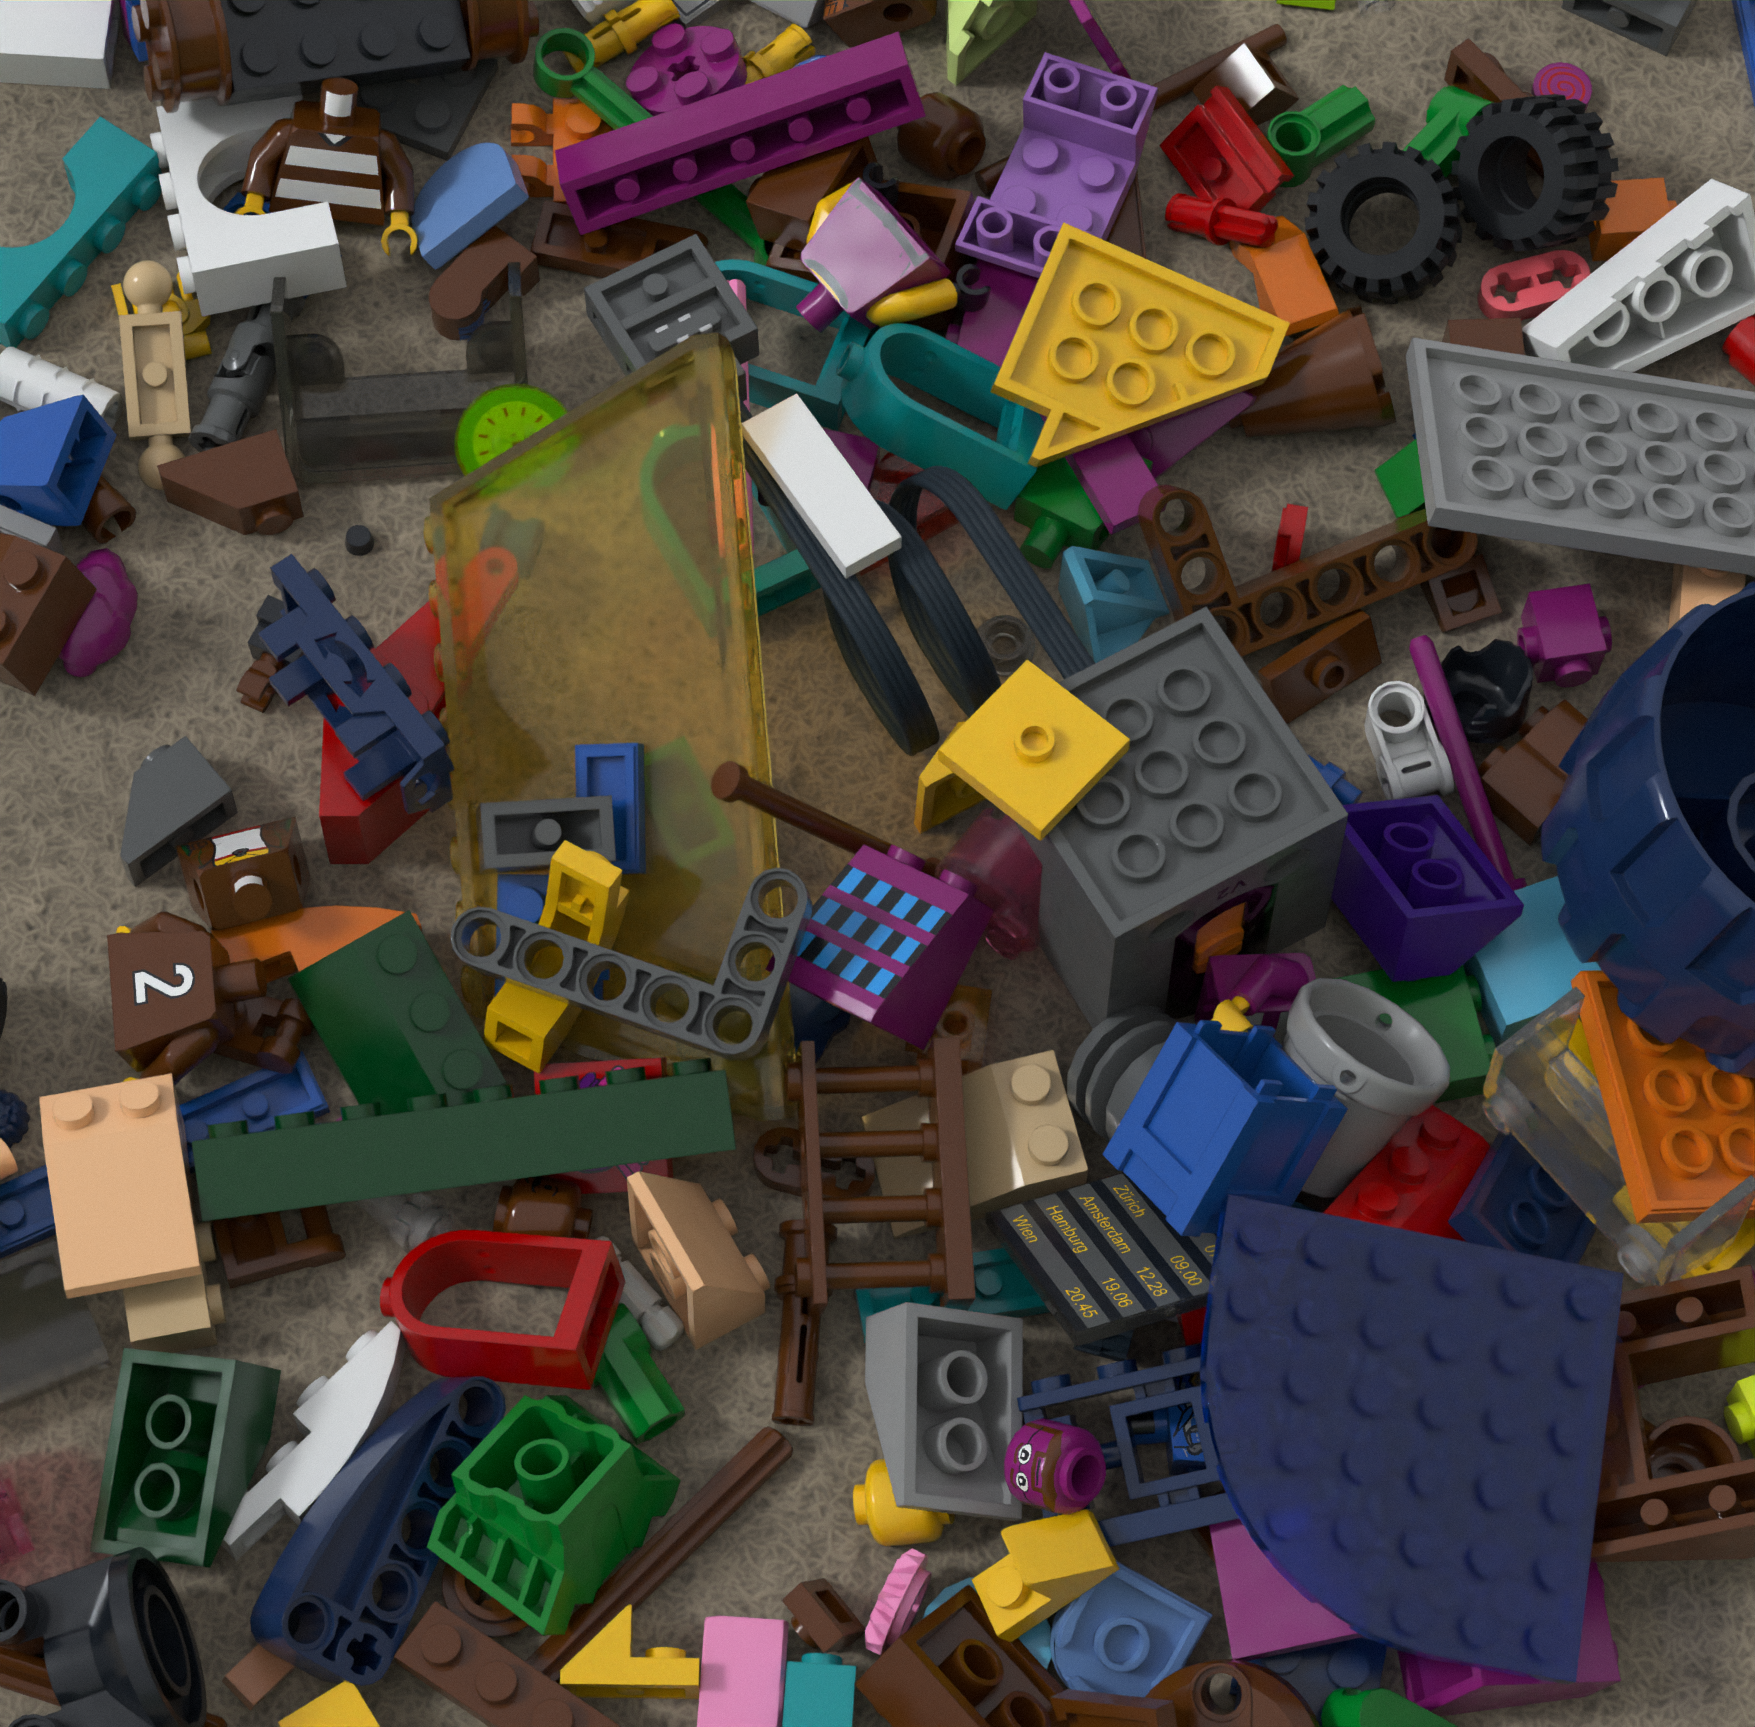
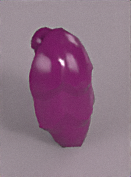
M108 548L91 551L76 564V567L97 590L59 654V657L63 660L65 670L72 676L86 677L94 673L99 664L105 663L116 656L126 646L131 636L130 625L137 610L138 593L136 587L127 576L126 568L120 556Z

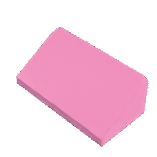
M708 1616L705 1618L697 1727H782L789 1622L776 1619L734 1616Z

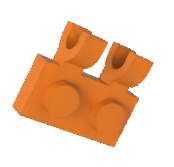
M553 98V114H546L542 108L532 104L512 103L511 146H553V165H546L543 160L534 156L512 155V158L519 167L529 197H553V202L568 205L559 183L555 150L613 131V128L579 99Z

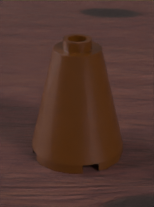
M1359 305L1342 312L1279 349L1265 382L1262 385L1245 390L1257 396L1253 406L1229 422L1231 430L1243 426L1246 438L1379 427L1396 423L1390 392H1385L1384 390L1386 387L1382 374L1384 371L1366 316L1362 312V307Z

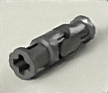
M303 296L251 306L245 322H240L236 325L224 358L208 389L207 397L210 403L201 423L194 426L188 438L191 445L199 452L241 440L250 418H255L259 415L274 374L280 366L287 349V343L284 338L293 317L299 316L305 305Z

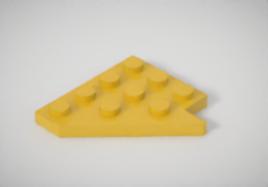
M1063 222L990 392L1047 417L1027 463L1038 467L1262 385L1271 371L1290 322Z

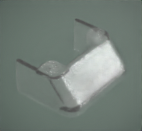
M1575 987L1495 1048L1483 1087L1486 1101L1482 1104L1483 1111L1498 1131L1505 1135H1508L1510 1132L1612 1243L1618 1250L1617 1258L1621 1266L1629 1276L1639 1283L1648 1281L1653 1285L1663 1286L1712 1261L1733 1244L1755 1198V1178L1750 1175L1694 1221L1636 1222L1598 1080L1568 1048L1585 995Z

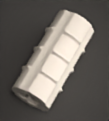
M13 346L7 347L0 354V401L15 407L18 412L21 410L27 411L73 396L84 395L111 429L120 417L123 409L121 394L96 383L94 378L86 379L70 372L67 367L61 368L43 360L40 355L33 356Z

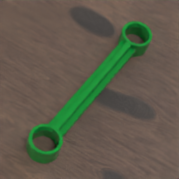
M556 28L548 31L539 39L535 49L533 77L542 91L556 98L577 97L614 130L653 117L594 66V47L584 34L570 28ZM565 51L576 55L583 62L584 68L573 75H560L551 71L544 64L543 58L552 52ZM731 183L693 196L695 200L755 250V263L766 265L769 256L766 253L765 246L770 242L760 239L746 204L748 198Z

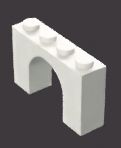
M302 95L227 106H218L213 98L180 102L178 111L174 113H167L163 106L156 107L161 132L150 133L153 150L158 154L159 167L161 169L169 167L170 169L168 173L158 174L166 210L176 208L179 210V214L167 216L175 252L183 250L188 252V256L176 258L184 294L197 292L202 316L347 287L339 243L328 202L262 215L234 214L221 210L212 204L224 189L244 179L250 151L254 144L276 120L290 118L294 103L303 100Z

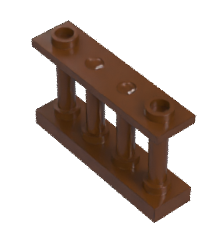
M960 1037L933 1038L925 1054L926 1058L917 1059L916 1065L816 1068L814 1041H801L795 1056V1062H785L784 1085L786 1101H797L805 1251V1257H795L794 1287L796 1298L807 1297L808 1317L822 1316L828 1304L827 1290L928 1287L930 1294L939 1293L940 1307L968 1311L974 1302L975 1283ZM917 1092L918 1098H928L929 1123H921L920 1130L819 1132L817 1094ZM920 1156L922 1163H932L933 1188H924L923 1195L822 1197L820 1159ZM924 1221L926 1228L936 1229L937 1253H928L927 1260L826 1263L824 1224Z

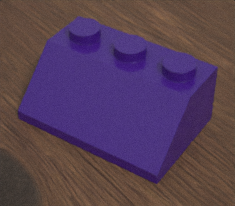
M1439 795L1342 805L1349 816L1331 899L1392 982L1416 981L1421 978L1451 975L1522 915L1524 908L1522 901Z

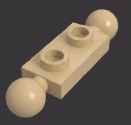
M145 260L132 265L126 272L123 281L124 293L127 299L137 307L138 314L119 315L129 439L130 441L148 440L149 447L143 451L138 462L139 475L147 486L163 490L157 465L185 457L183 452L173 444V438L189 437L191 434L182 314L181 311H162V305L168 301L172 293V278L163 265L155 261Z

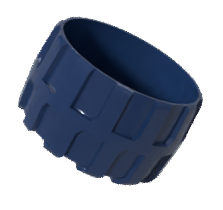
M1754 581L1749 583L1739 593L1720 601L1714 606L1701 604L1694 607L1622 673L1602 697L1559 763L1558 767L1567 773L1568 776L1560 799L1542 823L1541 829L1542 861L1556 865L1560 888L1565 901L1558 915V922L1578 960L1581 963L1596 962L1609 980L1618 988L1617 1003L1621 1011L1654 1038L1666 1044H1671L1677 1038H1681L1703 1049L1706 1059L1710 1064L1715 1065L1716 1068L1750 1078H1755Z

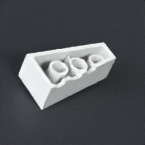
M1710 179L1522 328L1526 356L1635 372L1755 314V213L1750 194Z

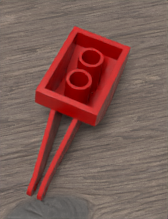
M493 547L483 551L376 649L370 650L382 667L392 663L399 670L412 692V696L408 699L421 715L429 710L443 726L444 718L504 610L519 588L520 574L517 558L511 551L501 547ZM335 693L327 695L336 712L339 705L346 707ZM323 718L319 818L330 864H369L423 817L429 809L411 814L405 811L400 782L404 779L403 776L365 801H362L344 778L343 773L359 761L356 758L354 759L335 735L332 727Z

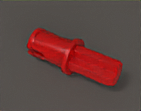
M1177 193L1169 200L1165 211V220L1171 221L1167 225L1170 230L1200 235L1217 246L1235 241L1267 248L1275 242V232L1278 229V221L1274 216L1237 208L1233 200L1225 197L1210 201L1184 193Z

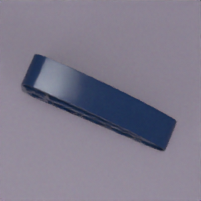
M483 1376L438 1378L400 1406L360 1445L303 1518L279 1557L253 1607L250 1617L251 1632L260 1646L313 1677L329 1683L340 1684L346 1681L357 1686L373 1684L384 1676L440 1558L429 1550L427 1545L439 1510L456 1493L451 1474L504 1418L506 1411L505 1397L501 1388L492 1379ZM462 1394H464L467 1401V1412L463 1420L458 1408ZM434 1454H436L439 1460V1472L435 1481L430 1474V1463ZM408 1515L411 1522V1532L408 1540L405 1542L402 1537L401 1526L403 1519ZM379 1576L383 1591L381 1599L375 1604L372 1588L374 1581ZM296 1607L300 1623L297 1632L292 1637L288 1630V1619L291 1611Z

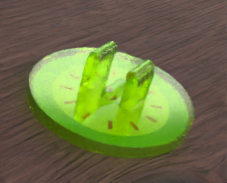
M504 384L481 393L465 408L456 428L455 454L465 478L478 491L495 500L544 498L556 491L570 476L578 455V432L568 409L551 393L527 384Z

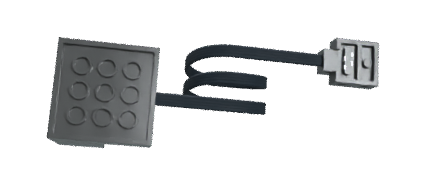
M697 234L584 287L588 318L646 409H651L673 398L691 427L710 417L714 419L822 587L831 628L845 663L871 708L893 740L909 756H914L918 752L930 748L931 745H936L940 738L939 730L929 704L897 642L855 574L847 579L844 577L742 435V423L753 416L743 403V401L747 400L746 372L741 364L759 356L758 328ZM932 466L898 484L890 498L889 505L875 500L902 537L901 548L887 557L893 585L904 617L917 644L938 678L969 718L1002 684L990 655L965 607L931 551L917 533V510L923 489L937 496L961 523L1064 678V680L1058 683L1130 739L1127 753L1041 841L1015 822L1042 864L1037 942L1092 1028H1095L1115 1013L1136 1005L1157 1006L1174 1019L1194 1015L1209 956L1275 954L1326 926L1349 815L1207 607L1095 663L992 507L964 476L948 467Z

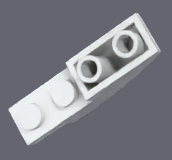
M392 1321L379 1333L375 1330H370L362 1335L349 1349L346 1355L348 1362L330 1379L326 1376L319 1377L298 1398L297 1406L299 1408L293 1413L298 1430L306 1438L299 1444L296 1441H290L281 1447L266 1465L268 1474L250 1491L246 1489L221 1543V1546L236 1561L286 1514L299 1526L318 1497L348 1462L354 1452L383 1423L399 1381L405 1352L401 1329Z

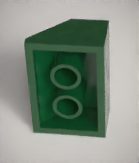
M410 910L287 978L358 1105L380 1102L382 1114L408 1111L406 1098L441 1093L447 1094L448 1106L471 1103L474 1101L473 1089L500 1086L506 1083Z

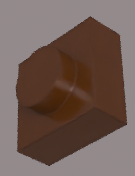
M825 1578L801 1582L782 1599L783 1603L794 1615L791 1618V1624L796 1633L809 1646L814 1649L820 1648L823 1653L846 1649L865 1633L866 1628Z

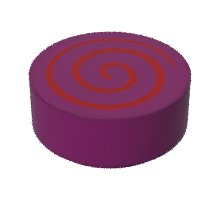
M1558 62L1543 67L1536 74L1531 94L1533 96L1565 95L1566 100L1577 99L1585 103L1586 111L1592 94V85L1589 77L1583 70L1569 63Z

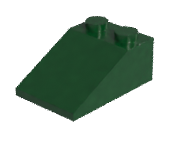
M124 1348L90 1552L116 1555L136 1547H143L150 1551L157 1558V1561L210 1568L270 1440L281 1370L232 1359Z

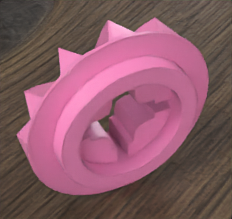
M912 1548L897 1559L870 1614V1620L865 1629L866 1649L881 1656L890 1645L910 1629L932 1576V1572L925 1570L928 1563V1555Z

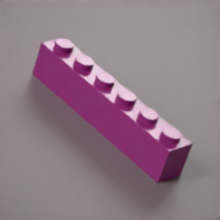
M898 31L555 150L559 183L580 235L920 119L925 117L926 114Z

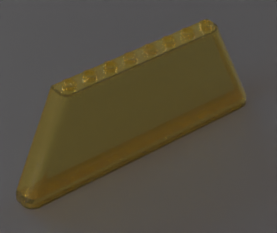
M718 332L689 337L429 498L431 516H426L423 527L427 550L430 554H434L436 580H432L429 585V602L434 617L439 618L441 643L437 644L434 650V665L438 679L444 682L446 708L441 709L439 721L449 736L450 744L447 746L450 747V759L454 765V771L450 773L453 799L447 804L451 810H455L457 836H453L450 842V859L454 872L460 874L462 900H459L456 904L455 921L459 915L471 908L480 906L497 910L498 874L549 875L550 871L480 874L476 809L480 803L575 798V745L644 744L646 874H622L620 885L630 890L623 920L611 950L713 986L750 885L755 877L763 871L779 868L775 817L738 800L733 803H727L716 798L711 791L712 777L716 769L726 761H734L744 766L750 777L773 787L737 368L733 349L728 338ZM781 887L772 889L764 898L763 911L772 918L784 917ZM495 925L481 926L474 931L469 945L473 956L484 957L496 951ZM766 949L750 951L741 962L740 971L742 977L748 981L756 982L767 978L771 972L765 969L774 954ZM467 964L463 965L460 982L464 1000L467 1003H471V1014L473 1016L486 1020L487 1007L495 997V978L481 974ZM610 968V980H604L603 1000H613L622 994L626 986V976L623 970ZM787 982L767 1041L761 1051L751 1059L743 1061L727 1060L584 1009L581 1010L559 1048L595 1061L667 1057V1076L673 1075L672 1062L711 1057L712 1070L724 1068L727 1070L733 1112L757 1121L791 1119L797 1114V1101H786L784 1085L785 1062H795L796 1056L789 982ZM676 989L662 994L656 1003L655 1011L657 1018L662 1022L672 1023L684 1017L689 1008L688 994ZM740 1011L728 1013L719 1023V1040L730 1045L742 1043L752 1031L753 1023L751 1016Z

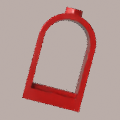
M456 1230L439 1234L422 1242L402 1259L393 1276L387 1277L383 1282L380 1293V1309L384 1317L396 1319L413 1359L421 1367L434 1374L451 1378L483 1376L495 1382L591 1390L626 1281L612 1241L481 1230ZM493 1281L570 1288L554 1337L439 1327L425 1324L420 1319L427 1306L439 1293L458 1283Z

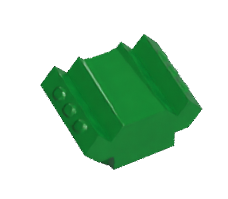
M524 1395L451 1474L456 1493L439 1510L427 1548L543 1636L565 1635L575 1604L593 1603L597 1590L603 1585V1581L634 1548H641L643 1546L652 1517L666 1515L674 1502L681 1480L567 1395H546L540 1400H534Z

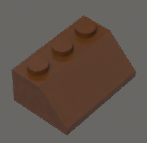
M969 1584L902 1634L855 1683L857 1688L872 1703L874 1709L892 1727H1070L1067 1719L1057 1721L1050 1700L1051 1696L1064 1691V1689L1018 1638L1010 1643L997 1637L979 1595Z

